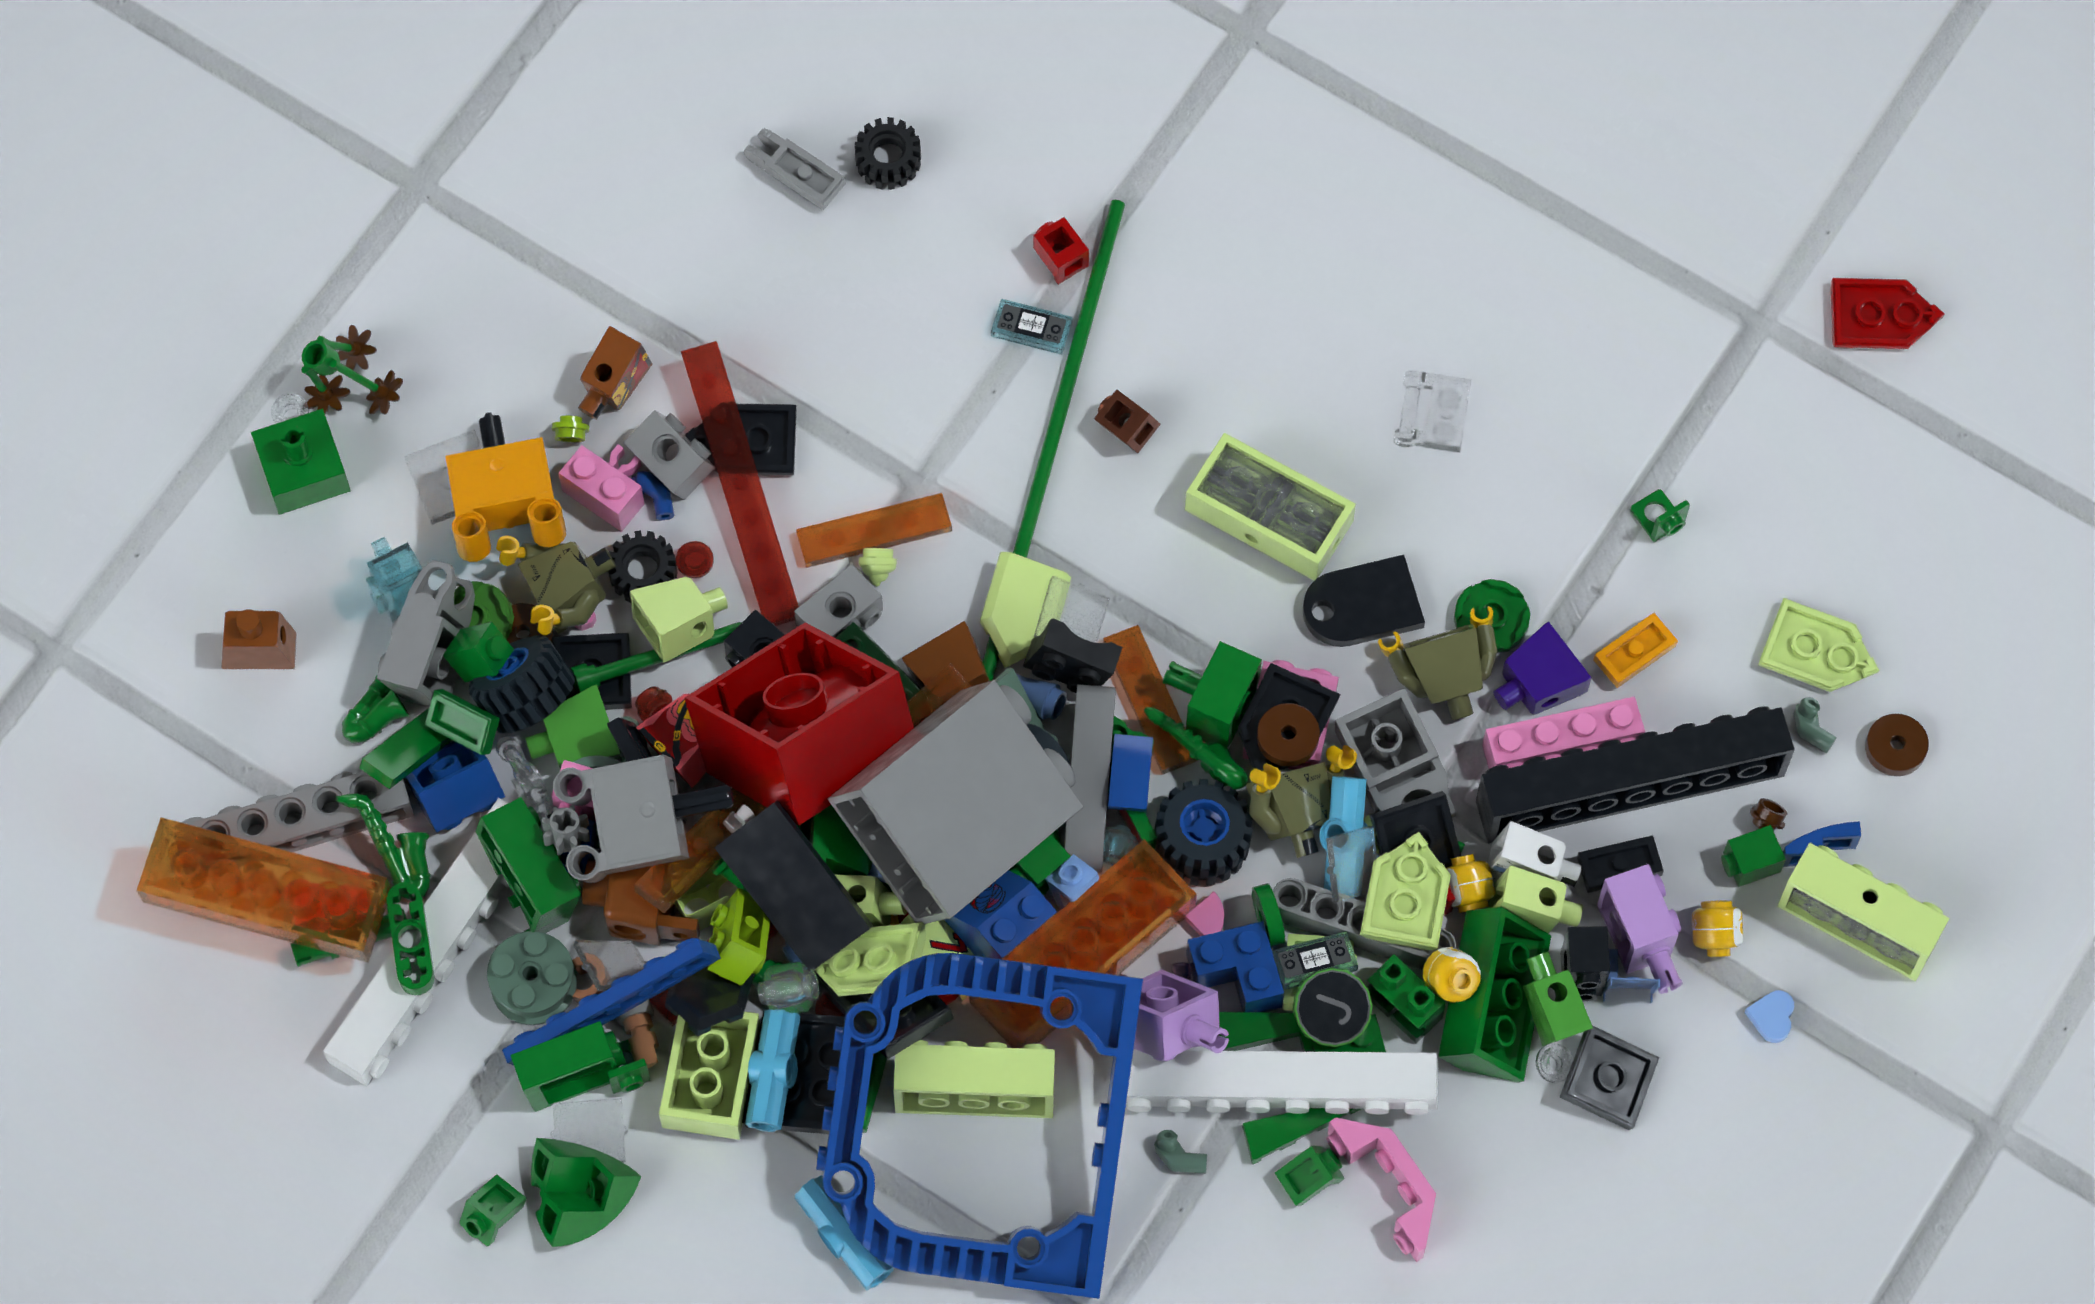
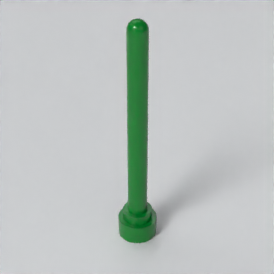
M742 622L715 629L712 638L677 657L724 643V640ZM652 649L596 668L594 665L587 666L583 663L569 669L574 674L575 683L573 687L576 694L594 685L600 687V682L656 665L663 661L656 651Z

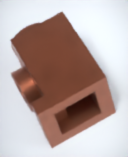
M1117 389L1112 395L1106 397L1101 402L1098 414L1094 418L1100 425L1137 453L1140 452L1161 425L1152 415Z

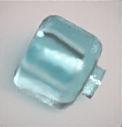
M1124 825L1105 828L1104 863L1115 867H1127L1132 863L1138 846V839L1131 833L1130 828Z

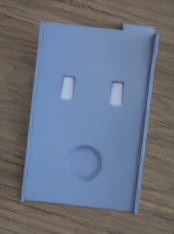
M1609 949L1610 974L1603 992V1002L1605 1001V993L1609 988L1650 989V1003H1652L1653 994L1660 988V979L1618 978V949Z

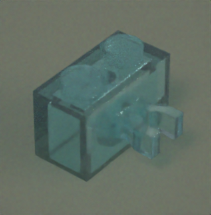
M383 537L371 543L376 558L367 562L370 577L365 580L378 612L382 614L386 611L392 623H394L399 618L408 592L422 567L408 542L392 550L386 538Z

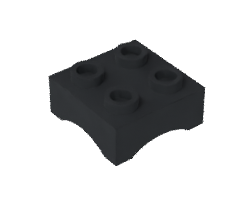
M1052 618L1042 634L1032 639L1023 667L1032 670V674L1040 679L1047 681L1054 679L1066 684L1070 691L1077 693V684L1102 686L1114 674L1123 647L1112 642L1095 643L1085 640L1074 634L1064 622Z

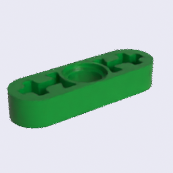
M401 882L394 885L386 897L397 977L402 989L406 993L422 995L432 988L435 980L424 901L417 886L409 882ZM408 894L410 900H416L409 903L412 919L404 920L401 905L395 904L401 902V895ZM409 929L417 930L422 935L420 943L412 948H406L399 943L402 933ZM409 958H417L420 972L426 973L420 976L419 983H413L412 979L407 977L412 974Z

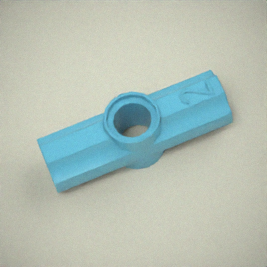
M1332 776L1329 820L1324 822L1319 834L1321 845L1327 851L1324 889L1346 896H1358L1361 852L1366 850L1371 839L1370 829L1364 822L1367 779Z
M773 1007L764 1011L758 1051L752 1053L748 1066V1077L752 1087L745 1124L749 1128L765 1132H775L782 1128L788 1089L794 1086L798 1071L797 1058L794 1054L800 1023V1015L797 1012Z
M823 1176L811 1179L794 1195L796 1201L819 1229L817 1232L830 1252L837 1259L841 1258L866 1291L875 1288L886 1280L894 1271V1268L873 1256L856 1239L846 1222L841 1204L827 1196L823 1188Z

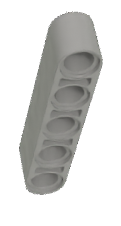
M1077 684L1071 768L1075 775V784L1071 787V790L1083 805V808L1067 820L1065 850L1070 856L1076 855L1096 870L1098 874H1102L1116 687Z
M1293 878L1281 880L1273 889L1282 922L1287 925L1320 936H1327L1329 939L1344 937V939L1352 940L1354 947L1388 959L1395 954L1404 964L1423 970L1427 958L1431 955L1428 950L1370 940L1361 936V931L1357 930L1353 923L1363 920L1366 902ZM1291 895L1298 899L1299 904L1288 907L1283 905L1279 899L1283 896ZM1324 907L1330 908L1336 913V916L1332 919H1323L1318 916L1316 911ZM1441 928L1438 945L1456 948L1455 937L1451 932Z

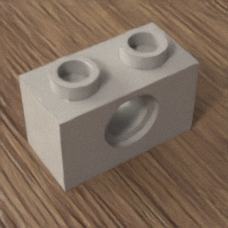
M654 410L623 443L673 494L685 500L716 467L707 459L711 454L709 450L696 438L690 442L682 433L686 427L673 414L669 413L667 416H664ZM677 444L678 453L676 457L667 461L666 452L668 448Z
M851 564L794 611L796 626L798 627L806 622L834 638H837L852 622L856 623L860 628L863 626L868 628L882 614V595ZM839 608H845L851 612L843 618L832 615Z

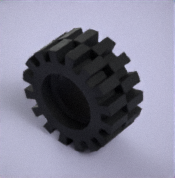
M887 117V124H882V120L879 118L875 119V127L868 123L864 126V133L859 131L857 142L855 141L854 146L856 166H858L859 175L861 177L865 175V182L870 185L874 180L876 188L882 189L883 183H888V189L891 190L895 189V182H899L900 186L903 187L907 185V177L910 180L916 177V170L919 171L921 166V146L919 136H915V129L912 126L906 129V122L901 119L898 125H894V118ZM883 144H893L901 149L902 156L895 162L883 163L874 157V151Z
M641 530L634 531L635 537L631 539L627 533L622 536L623 543L620 544L616 541L613 544L614 552L609 551L616 564V567L608 571L612 587L614 586L615 592L619 596L624 594L625 601L630 603L631 590L677 578V564L670 543L666 545V540L661 535L656 539L654 532L647 531V536H642ZM648 556L657 563V569L649 578L636 579L628 572L629 563L636 557Z

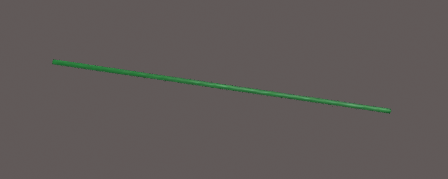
M1112 200L1110 203L1013 553L1025 558L1028 556L1125 208V203L1120 200ZM989 635L982 662L989 680L992 681L999 660V652ZM880 1051L873 1055L862 1133H866L868 1130L887 1058Z

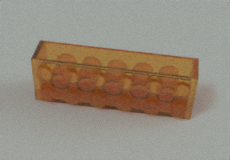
M161 817L136 891L143 903L369 963L387 906L386 897L391 886L387 877Z
M1144 839L1102 874L1099 880L1076 901L1069 902L1003 960L1120 975L1185 919V916L1196 907L1197 894ZM969 996V1003L1011 1048H1023L1026 1044H1039L1057 1029L1043 1019L1040 1013V1006ZM1066 997L1054 999L1050 1006V1012L1056 1019L1068 1017L1072 1010V1004Z

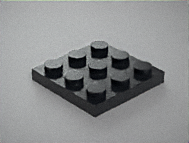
M763 1010V1014H762V1019H761V1024H760V1030H759V1035H758V1040H757L756 1051H758L759 1040H760V1034H761V1029H762V1023H763V1017H764V1011H765V1010ZM798 1013L800 1015V1023L794 1051L798 1065L797 1078L794 1086L788 1089L781 1130L829 1134V1131L822 1130L824 1107L833 1106L834 1091L827 1090L830 1066L838 1067L840 1051L833 1050L836 1026L844 1027L845 1016ZM750 1083L742 1123L747 1128L749 1127L745 1124L752 1087Z

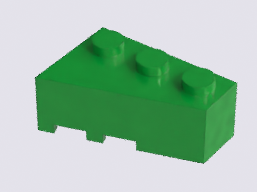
M522 797L482 816L475 832L496 875L502 874L514 895L508 897V900L513 909L520 906L530 926L524 932L536 931L547 933L570 920L581 896V886L578 879L573 878L566 871L560 861L561 855H557V849L554 844L550 846L544 845V833L540 828V818L535 809L531 806L527 807Z

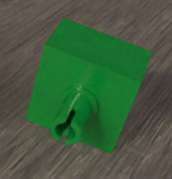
M323 408L251 432L279 515L351 491Z
M1220 641L1203 675L1172 661L1169 665L1170 670L1166 671L1162 683L1192 695L1187 706L1186 730H1193L1194 736L1201 735L1202 741L1207 744L1220 743L1229 749L1238 731V726L1257 691L1262 659Z

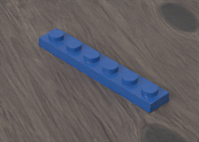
M699 938L687 939L676 946L677 950L665 957H656L646 962L643 966L644 969L636 974L626 975L614 980L611 983V988L600 994L584 997L578 1002L579 1006L571 1011L549 1017L546 1020V1025L536 1031H527L519 1034L514 1038L513 1044L502 1049L507 1064L514 1065L511 1054L601 1021L603 1026L721 959L716 945Z

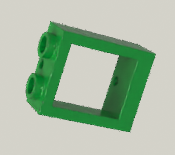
M601 1021L510 1055L522 1090L535 1112L610 1084L607 1071L626 1064L620 1044L617 1042L613 1030L606 1033Z

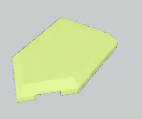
M1012 552L999 553L980 618L984 631L990 635L999 652L998 657L1004 668L1026 658L1032 639L1042 634L1052 618L1059 620L1071 577L1064 571Z
M1783 598L1759 660V666L1829 692L1879 673L1873 657H1870L1862 642V636L1856 624Z
M1420 832L1406 839V842L1389 853L1386 852L1374 860L1360 935L1366 939L1428 951L1438 949L1451 874L1443 863H1440Z
M923 922L871 927L817 967L815 971L838 996L873 993L877 986L891 972L901 965L922 956L926 940L925 925Z

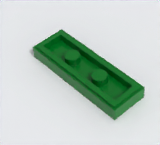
M428 708L362 758L359 768L388 789H391L453 740L425 726Z

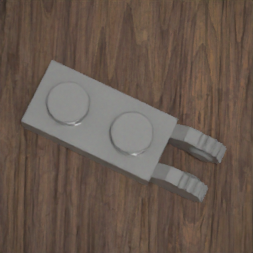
M762 128L757 136L766 147L768 146L775 152L772 156L751 144L744 150V155H746L749 161L755 163L759 168L765 169V172L822 210L828 206L846 184L843 175L786 138L784 140L771 132V130Z

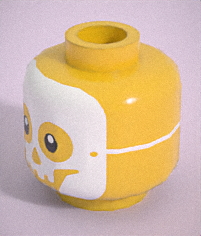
M1474 854L1452 858V867L1446 868L1451 874L1449 888L1455 897L1452 907H1458L1459 913L1489 907L1488 900H1491L1496 894L1489 863L1486 861H1475Z
M1731 900L1702 901L1701 908H1697L1692 913L1693 944L1697 948L1707 949L1708 957L1731 956L1730 948L1739 947L1743 943L1742 911L1737 907H1733Z
M1444 947L1434 951L1427 958L1423 967V979L1426 986L1436 996L1452 1003L1463 1002L1477 991L1481 981V971L1478 963L1470 955L1453 947Z

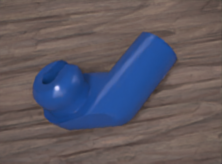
M640 471L631 478L642 486L643 494L646 493L653 498L657 520H669L675 516L670 490L652 472Z

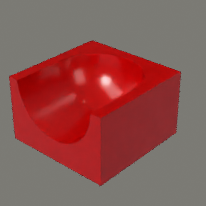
M806 622L684 697L706 772L765 807L778 800L798 826L830 806L831 803L828 798L914 729L899 671Z

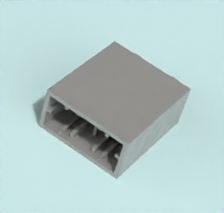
M995 680L960 690L828 798L831 805L915 923L923 922V924L952 918L1083 808V805L1071 790V787L1075 784V775L1068 762L1052 749L1046 748L1043 750L1027 727V724L1031 721V712L1024 699L1011 687L1006 685L999 686Z

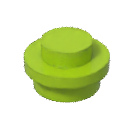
M565 415L560 416V422L552 423V431H555V440L584 442L585 433L589 432V425L582 423V417Z

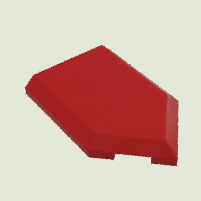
M1832 278L1831 280L1832 342L1834 347L1909 349L1945 315L1935 304L1931 305L1917 293V288L1906 279Z

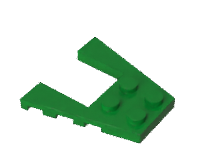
M1219 1012V1028L1226 1029L1229 1034L1225 1037L1229 1038V1041L1223 1051H1238L1299 1037L1303 1052H1386L1376 1014H1371V1020L1364 1033L1353 1042L1338 1047L1318 1045L1305 1037L1297 1025L1294 1013ZM1309 1108L1307 1113L1295 1114L1288 1112L1245 1122L1242 1128L1251 1162L1256 1164L1273 1152L1281 1151L1316 1130L1318 1132L1328 1127L1329 1122L1334 1118H1342L1349 1113L1351 1115L1361 1109H1349V1112L1345 1114H1331L1325 1112V1108Z

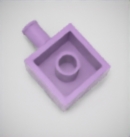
M1649 864L1606 878L1597 906L1607 926L1615 949H1618V956L1626 974L1649 966L1654 979H1660L1659 993L1664 994L1668 993V987L1673 991L1683 984L1671 959L1681 926L1676 912L1673 909L1668 910L1663 899L1666 896V891L1661 877L1658 874L1653 875Z
M1162 969L1142 978L1143 984L1134 1049L1149 1054L1156 1060L1168 1061L1174 1059L1177 1054L1192 1047L1202 1046L1214 1053H1221L1226 1048L1229 1038L1225 1037L1229 1034L1226 1029L1219 1028L1218 991Z

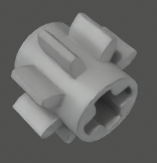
M571 805L569 808L560 809L555 806L553 807L554 812L550 819L542 818L543 830L546 831L543 834L544 845L550 846L554 844L557 849V855H561L563 852H570L573 848L580 846L582 841H590L589 830L586 829L589 826L587 814L578 816L574 805Z

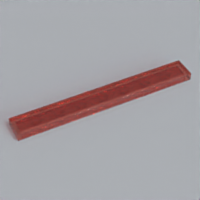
M714 341L681 351L683 362L760 613L774 626L795 621L794 611L799 605L718 343Z

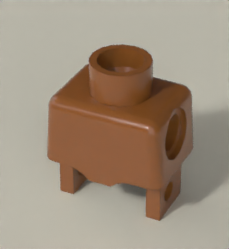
M687 847L689 859L608 874L596 883L583 881L582 904L604 907L607 930L615 938L660 946L662 938L679 941L699 938L700 928L698 919L670 916L674 913L675 909L671 891L673 869L691 871L711 860L710 850ZM588 859L584 875L594 870L596 865L595 859Z

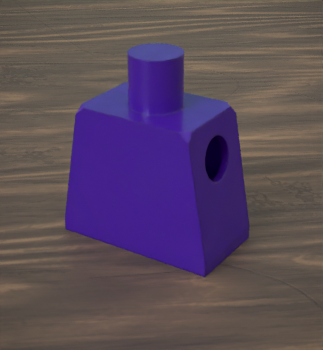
M1547 622L1506 659L1502 675L1507 683L1494 690L1493 693L1497 702L1504 710L1522 701L1529 712L1536 715L1588 692L1592 677L1550 622Z

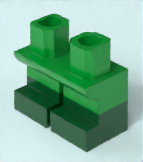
M1395 954L1367 979L1370 983L1367 989L1369 990L1372 1003L1387 1017L1392 1014L1391 1021L1415 1044L1443 1019L1445 1001L1436 996L1426 986L1425 982Z

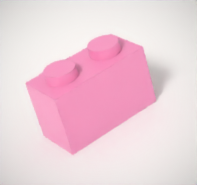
M619 444L611 452L609 463L581 445L558 473L562 491L622 532L645 504L642 486L629 478L642 466L641 460L634 456L630 463L622 464L619 468L618 461L625 455L624 448Z

